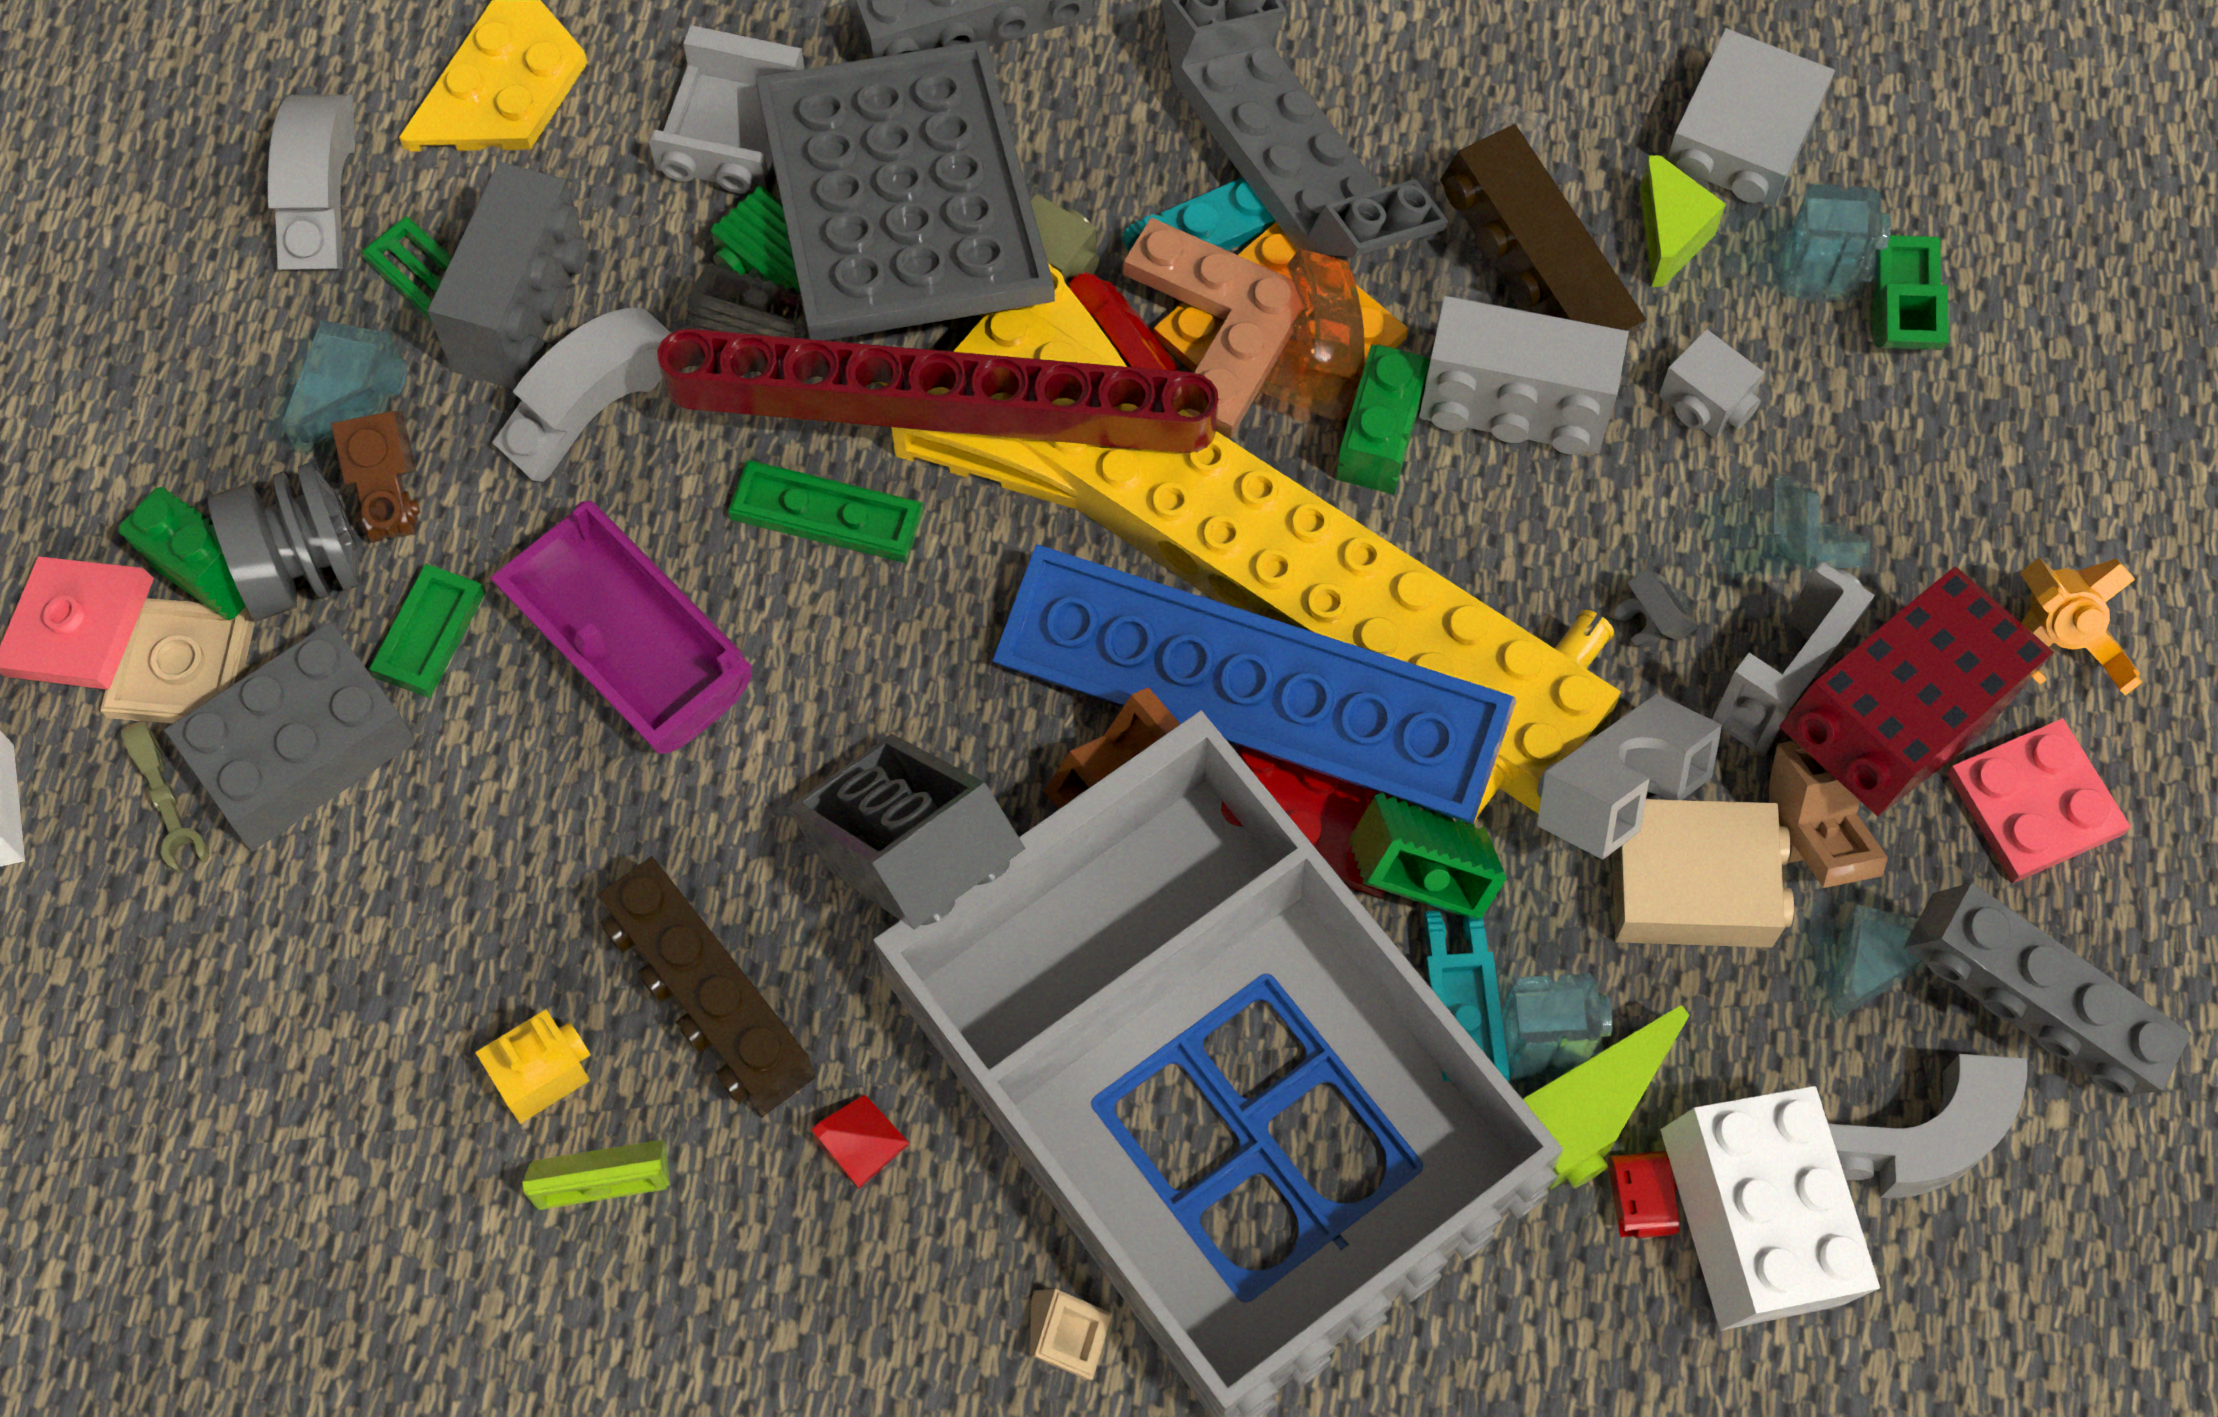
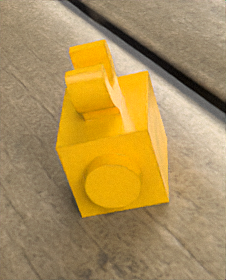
M547 1009L475 1052L520 1124L590 1081L580 1064L581 1061L591 1056L571 1022L558 1028Z

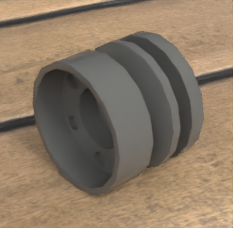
M313 461L298 466V474L304 495L296 496L284 472L273 475L274 494L277 503L275 505L266 507L258 492L249 483L208 497L211 519L228 568L248 611L256 621L297 608V591L294 578L304 575L319 598L323 599L331 596L329 582L324 570L326 567L332 566L344 590L361 586L357 569L358 549L349 520L336 491H333L325 481Z

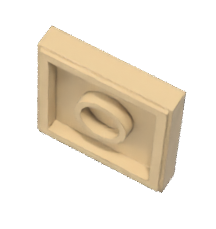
M146 598L110 689L105 690L100 710L106 718L174 724L240 681L243 677L255 620L247 607L234 619L225 620L200 602Z

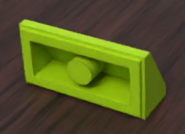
M656 1140L534 1160L529 1164L523 1179V1192L534 1207H537L538 1210L666 1190L667 1186H670L666 1144L664 1140Z

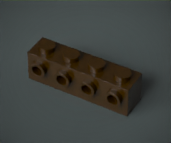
M1513 124L1458 150L1440 178L1446 197L1452 207L1462 213L1476 234L1481 251L1487 258L1493 260L1509 284L1510 293L1517 305L1527 312L1629 331L1628 342L1647 319L1517 125Z
M653 856L597 894L607 914L605 918L599 921L600 926L621 954L631 948L644 964L637 971V974L653 997L659 1003H662L667 998H670L683 1015L675 1023L693 1049L700 1054L708 1048L722 1066L714 1074L737 1105L747 1099L760 1117L763 1118L816 1078L808 1054Z

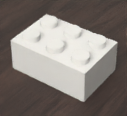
M1816 1086L1695 1107L1660 1129L1720 1331L1841 1306L1880 1289Z

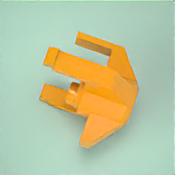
M2038 558L2020 572V575L2032 591L2030 596L2031 608L2021 622L2048 647L2056 643L2062 648L2072 650L2087 648L2105 668L2118 689L2125 696L2143 683L2138 677L2140 673L2107 630L2110 622V613L2106 602L2135 580L2117 558L2078 571L2067 568L2053 570L2043 560ZM2041 670L2033 676L2039 684L2047 680Z

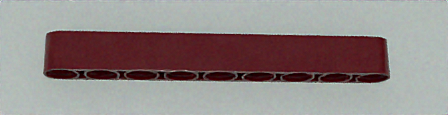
M682 329L668 334L661 341L657 350L658 364L670 400L679 407L690 410L1180 453L1198 452L1207 448L1214 440L1217 430L1218 391L1211 380L1204 375L1193 372L698 329ZM688 366L699 367L697 370L693 372H680L682 369ZM748 372H762L761 375L754 378H742ZM811 377L825 378L823 381L815 384L803 383ZM873 382H883L887 384L886 386L880 389L865 388L867 385ZM943 387L950 389L949 392L941 395L927 393L934 388ZM996 393H1007L1012 395L1011 398H1008L1006 400H994L989 398L990 396ZM1061 398L1075 401V403L1068 406H1059L1052 402ZM1120 404H1132L1138 408L1133 411L1124 412L1117 410L1115 407ZM1184 409H1192L1201 414L1195 417H1186L1177 412Z

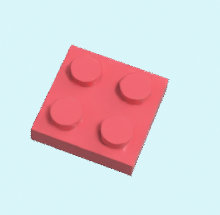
M2063 718L1955 764L1947 773L2012 883H2016L2124 835L2131 827Z

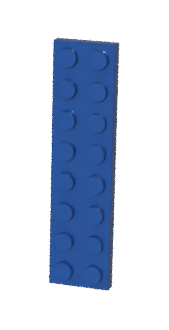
M1038 544L1035 545L992 661L999 667L1122 708L1132 694L1149 687L1181 724L1202 710L1230 744L1377 793L1384 792L1386 796H1395L1398 800H1406L1407 803L1418 805L1419 807L1470 824L1474 823L1517 702L1514 696Z

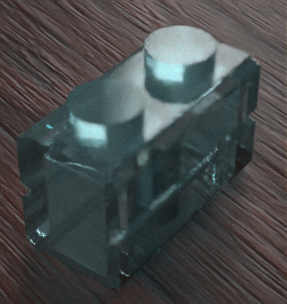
M1811 184L1810 188L1806 190L1782 251L1783 293H1785L1787 299L1815 300L1816 296L1820 295L1823 301L1851 302L1861 282L1872 281L1876 266V249L1885 250L1887 248L1891 231L1890 214L1881 213V193H1878L1876 188L1848 186L1846 191H1842L1839 185Z
M1591 973L1559 975L1557 982H1553L1550 976L1518 977L1502 1012L1507 1064L1510 1075L1509 1082L1539 1080L1542 1073H1546L1549 1079H1557L1588 1061L1590 1057L1601 1053V1037L1610 1036L1612 1033V1011L1608 995H1598L1596 979L1594 980Z

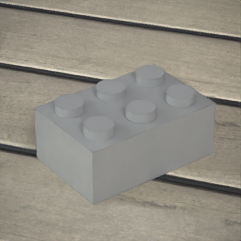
M1444 296L1419 418L1430 420L1437 427L1448 431H1460L1465 428L1491 432L1497 439L1509 443H1520L1527 439L1552 444L1556 450L1570 455H1579L1585 452L1599 453L1618 394L1629 331Z

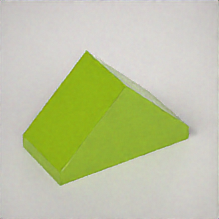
M1657 155L1648 156L1639 189L1652 287H1664L1716 235L1726 203L1665 158Z

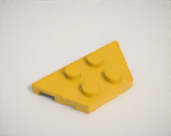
M492 0L399 136L403 149L410 152L422 151V145H455L457 151L482 150L491 146L499 147L502 150L531 149L588 63L585 51L541 0Z

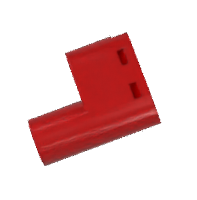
M1667 1150L1609 1156L1608 1170L1620 1238L1634 1236L1635 1239L1677 1235L1679 1232V1215L1674 1191L1678 1190Z

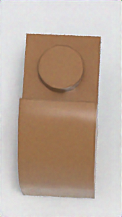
M1795 741L1779 743L1770 775L1769 803H1778L1779 826H1786L1789 830L1790 855L1788 863L1804 860L1823 888L1882 877L1888 856L1858 816L1860 800Z

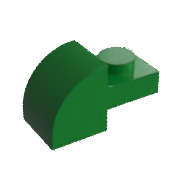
M1880 235L1874 243L1875 300L1870 306L1871 330L1874 344L1878 348L1943 350L1949 343L1948 285H1941L1940 237Z

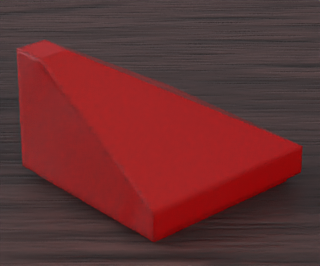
M865 1094L823 1119L811 1129L815 1142L858 1189L910 1145L909 1141Z

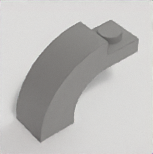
M352 94L290 95L283 100L279 107L271 136L268 164V208L275 209L279 270L342 269L340 193L345 160L350 153H355Z
M641 308L615 310L580 326L555 344L522 378L513 390V393L522 401L492 443L533 481L544 482L551 476L582 430L601 410L622 396L634 392L649 393L657 386L662 379L657 350L661 341L671 332L649 312Z
M1959 1054L1943 1071V1096L1936 1117L1919 1126L1910 1128H1882L1828 1124L1845 1179H1869L1874 1176V1171H1879L1880 1198H1902L1932 1192L1962 1177L1999 1143L2013 1124L2025 1093L2028 1058Z

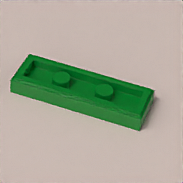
M747 459L728 514L732 521L907 564L924 513V504L920 501Z

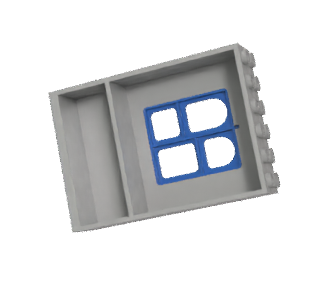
M1202 710L1019 837L1025 849L1009 860V868L997 879L987 884L975 885L954 900L955 905L945 917L929 925H920L916 929H912L904 922L899 921L873 939L885 981L1211 1417H1264L1276 1406L1277 1403L1273 1398L1279 1393V1388L1292 1378L1299 1387L1315 1378L1332 1362L1329 1355L1336 1349L1335 1345L1347 1336H1349L1354 1344L1364 1340L1387 1320L1384 1313L1392 1306L1391 1302L1402 1294L1409 1302L1420 1297L1440 1280L1442 1275L1439 1271L1448 1263L1447 1259L1456 1252L1463 1260L1473 1256L1495 1237L1496 1234L1493 1229L1502 1222L1504 1215L1511 1211L1517 1219H1520L1529 1213L1549 1195L1546 1189L1558 1178L1553 1170L1564 1149ZM1222 801L1243 826H1234L1224 819L1221 812ZM1265 1001L1273 1007L1304 1046L1306 1057L1302 1063L1253 1098H1244L1236 1092L1203 1048V1041L1209 1034L1253 1002ZM1170 1064L1179 1065L1187 1072L1237 1136L1240 1145L1234 1155L1185 1190L1173 1189L1115 1113L1116 1103ZM1441 1069L1451 1081L1442 1082ZM1321 1083L1333 1084L1376 1136L1385 1152L1387 1170L1382 1184L1371 1196L1357 1203H1337L1323 1198L1309 1185L1268 1131L1269 1122ZM1256 1174H1262L1272 1181L1290 1204L1297 1218L1299 1236L1293 1252L1283 1263L1268 1270L1250 1271L1234 1265L1221 1253L1202 1228L1200 1218L1207 1209L1247 1179Z

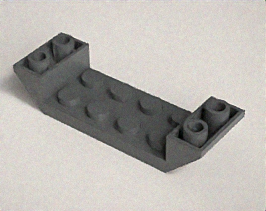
M1161 0L1173 83L1299 253L1356 257L1445 230L1449 221L1417 179L1380 188L1272 46L1274 37L1287 12L1279 0Z

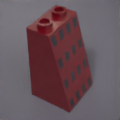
M1955 566L1817 679L1779 727L1879 817L1975 742L2054 654V651Z

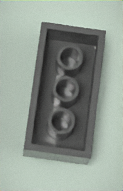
M894 734L884 738L787 807L818 858L829 872L912 929H916L920 925L935 923L945 917L955 905L954 900L973 886L987 884L1000 877L1009 868V860L1025 849L984 781Z

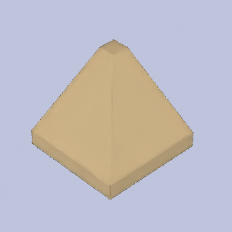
M1057 1289L1034 1290L1031 1299L1030 1356L1081 1378L1093 1380L1113 1313Z

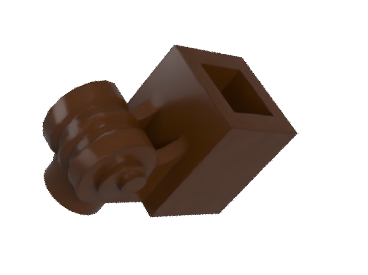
M389 411L331 423L345 485L356 483L360 499L359 511H355L357 525H362L364 534H368L372 543L383 541L384 537L395 539L396 535L402 534L404 537L415 535V524L418 523L420 507L418 500H411L409 492L404 491L402 474L416 472L403 411Z

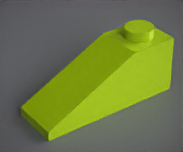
M1682 1005L1522 1099L1564 1149L1553 1170L1558 1178L1549 1186L1550 1190L1566 1180L1570 1182L1573 1188H1577L1595 1178L1608 1167L1603 1158L1607 1156L1689 1017V1014Z

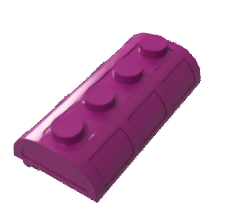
M592 500L578 503L570 515L490 577L491 581L658 754L673 752L697 737L736 703L746 690L752 677V666L743 657L742 651Z

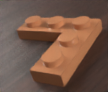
M1151 217L1124 260L1123 275L1225 320L1194 373L1204 375L1215 385L1219 398L1216 431L1231 439L1308 308L1313 288ZM1184 409V411L1194 417L1201 414L1196 410Z

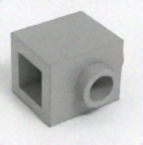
M1706 329L1668 368L1659 397L1674 407L1676 415L1686 426L1694 430L1702 429L1716 440L1730 424L1740 429L1755 413L1761 403V400L1755 395L1765 372Z

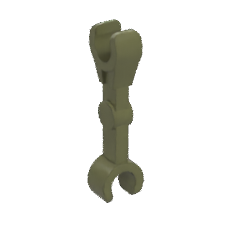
M138 721L124 727L121 730V736L134 763L149 781L151 799L158 812H161L169 834L161 844L162 859L175 873L181 874V867L175 858L176 851L183 844L194 843L195 850L203 863L208 862L210 853L207 842L195 830L185 828L176 807L178 805L176 795L163 775L166 772L162 757L163 753L156 735L152 730H149L145 721Z

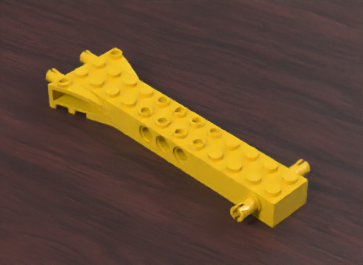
M1049 262L1048 265L1054 283V302L978 314L983 317L981 321L953 351L1127 367L1095 320L1066 285L1061 272L1053 268ZM876 382V383L882 384L883 386H886V385H887L886 383H883V382ZM943 387L934 388L927 393L941 395L949 392L950 389ZM996 393L990 396L989 398L994 400H1006L1008 398H1011L1012 395L1007 393ZM1061 398L1052 403L1059 406H1068L1075 403V401ZM1120 404L1115 408L1126 412L1133 411L1138 407L1132 404ZM1184 410L1177 412L1182 416L1194 417ZM891 427L895 457L914 462L916 457L947 466L950 473L968 478L971 473L1001 482V488L1077 509L1217 602L1514 696L1517 702L1474 824L1477 821L1478 815L1498 788L1539 814L1541 798L1538 796V784L1545 770L1552 763L1560 762L1580 748L1589 737L1600 734L1609 723L1620 697V690L1587 670L1606 642H1609L1614 636L1612 625L1604 617L1601 618L1590 633L1592 629L1590 624L1595 619L1597 613L1587 609L1581 610L1576 617V621L1558 645L1553 648L1217 431L1214 440L1207 448L1198 452L1180 453Z

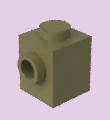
M1036 194L1031 200V204L1049 264L1061 272L1064 282L1068 287L1070 285L1069 282L1073 280V276H1078V273L1084 274V272L1094 274L1099 263V256L1096 254V227L1092 226L1088 219L1078 211L1073 209L1064 210Z

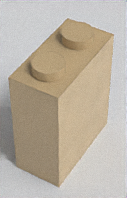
M1646 799L1640 832L1612 853L1615 942L1773 947L1785 927L1792 925L1794 916L1793 892L1791 888H1783L1782 865H1787L1790 855V834L1788 827L1779 826L1778 803Z

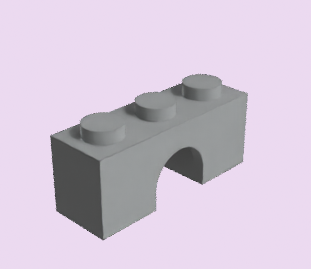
M1655 694L1634 710L1626 711L1617 722L1597 736L1589 737L1580 748L1560 762L1552 763L1545 770L1538 784V796L1541 798L1537 826L1602 860L1640 832L1647 792L1657 794L1667 800H1683L1712 778L1722 724Z

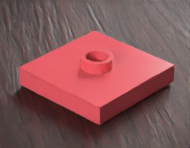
M38 556L0 645V674L11 678L109 690L154 578L144 568Z

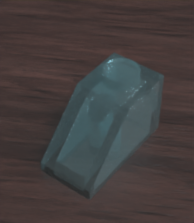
M320 321L282 422V426L296 452L310 454L334 441L331 426L333 422L386 412L391 395H398L402 391L407 373L406 362L401 358L391 333L330 321Z

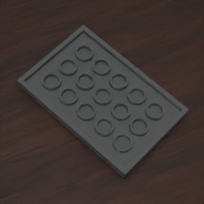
M986 40L756 77L809 339L825 341L1055 301L1053 279Z

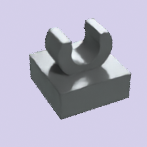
M1646 568L1627 582L1637 598L1621 602L1613 613L1622 622L1632 619L1636 614L1644 613L1646 626L1631 639L1634 645L1640 648L1653 646L1660 640L1662 634L1679 641L1699 628L1667 579L1649 568Z

